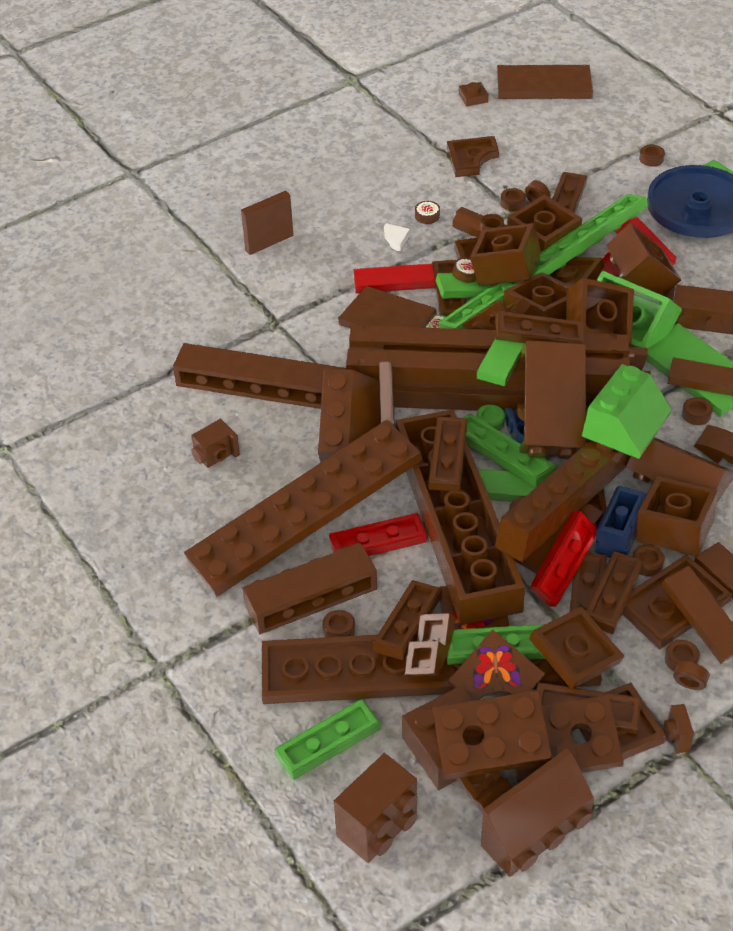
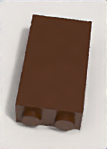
M526 340L521 349L520 362H525L524 441L519 447V453H528V456L532 458H542L546 454L558 455L559 459L568 460L586 445V438L582 437L586 420V344Z

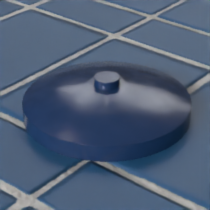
M685 165L666 170L651 182L647 196L648 210L652 217L663 227L681 235L697 238L719 237L733 232V174L710 166Z

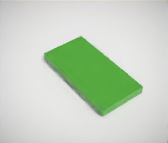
M679 323L673 326L669 335L647 349L648 356L646 361L667 377L669 376L673 357L733 368V362ZM681 387L693 397L703 398L710 402L713 412L720 417L733 409V396Z

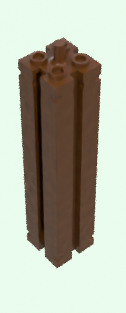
M351 325L346 369L355 370L380 380L379 362H391L393 364L395 408L477 411L484 405H496L505 412V408L511 407L512 410L517 409L520 396L524 395L525 362H520V359L506 386L477 379V371L496 338V330L376 325L364 327L363 325ZM584 333V342L586 344V407L590 406L622 364L630 366V364L634 363V347H629V335L617 334L616 336H610V334ZM642 371L651 375V371Z

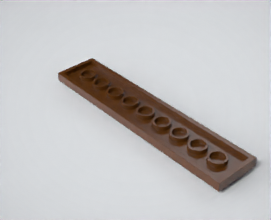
M377 635L262 641V703L279 704L441 695L455 689L448 683V680L462 664L447 665L446 657L438 676L408 677L405 675L407 656L403 661L373 652L372 643ZM546 659L529 660L545 673L539 681L540 683L569 687ZM600 674L577 687L601 686L602 675Z

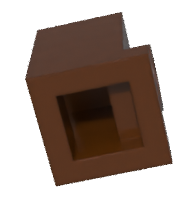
M221 418L191 435L193 443L192 455L199 464L203 463L207 468L223 461L230 455H233L235 458L240 455L238 435Z

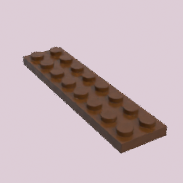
M385 420L186 550L184 554L212 592L218 597L423 460L421 452L388 420Z

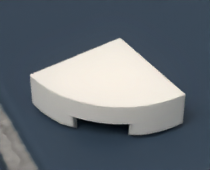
M386 223L384 226V238L392 249L401 251L410 236V229Z

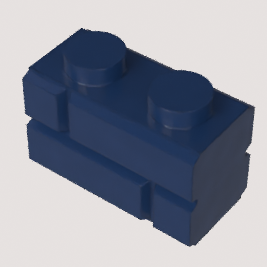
M623 486L616 487L596 530V553L607 555L609 558L613 551L625 555L629 554L636 539L638 511L647 494Z

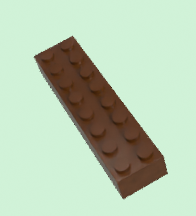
M454 409L396 420V429L421 452L423 458L421 462L407 470L406 473L460 625L523 613L525 586L514 558L495 548L500 523L467 441L465 443L460 492L429 490L437 417L457 418Z

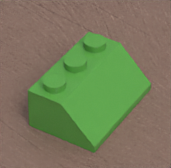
M601 271L597 281L634 288L631 345L649 349L670 334L682 311L677 304L667 297Z
M622 364L590 404L582 437L639 459L669 417L672 409L650 374L640 371L637 367Z

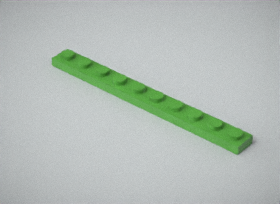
M626 194L540 253L531 277L542 272L549 275L555 270L563 268L568 261L583 254L591 245L602 241L604 236L618 230L629 219L637 217L639 212L648 207L647 198L645 196ZM504 282L489 287L439 321V328L465 329L463 324L466 320L498 300L503 303L504 290L520 282Z

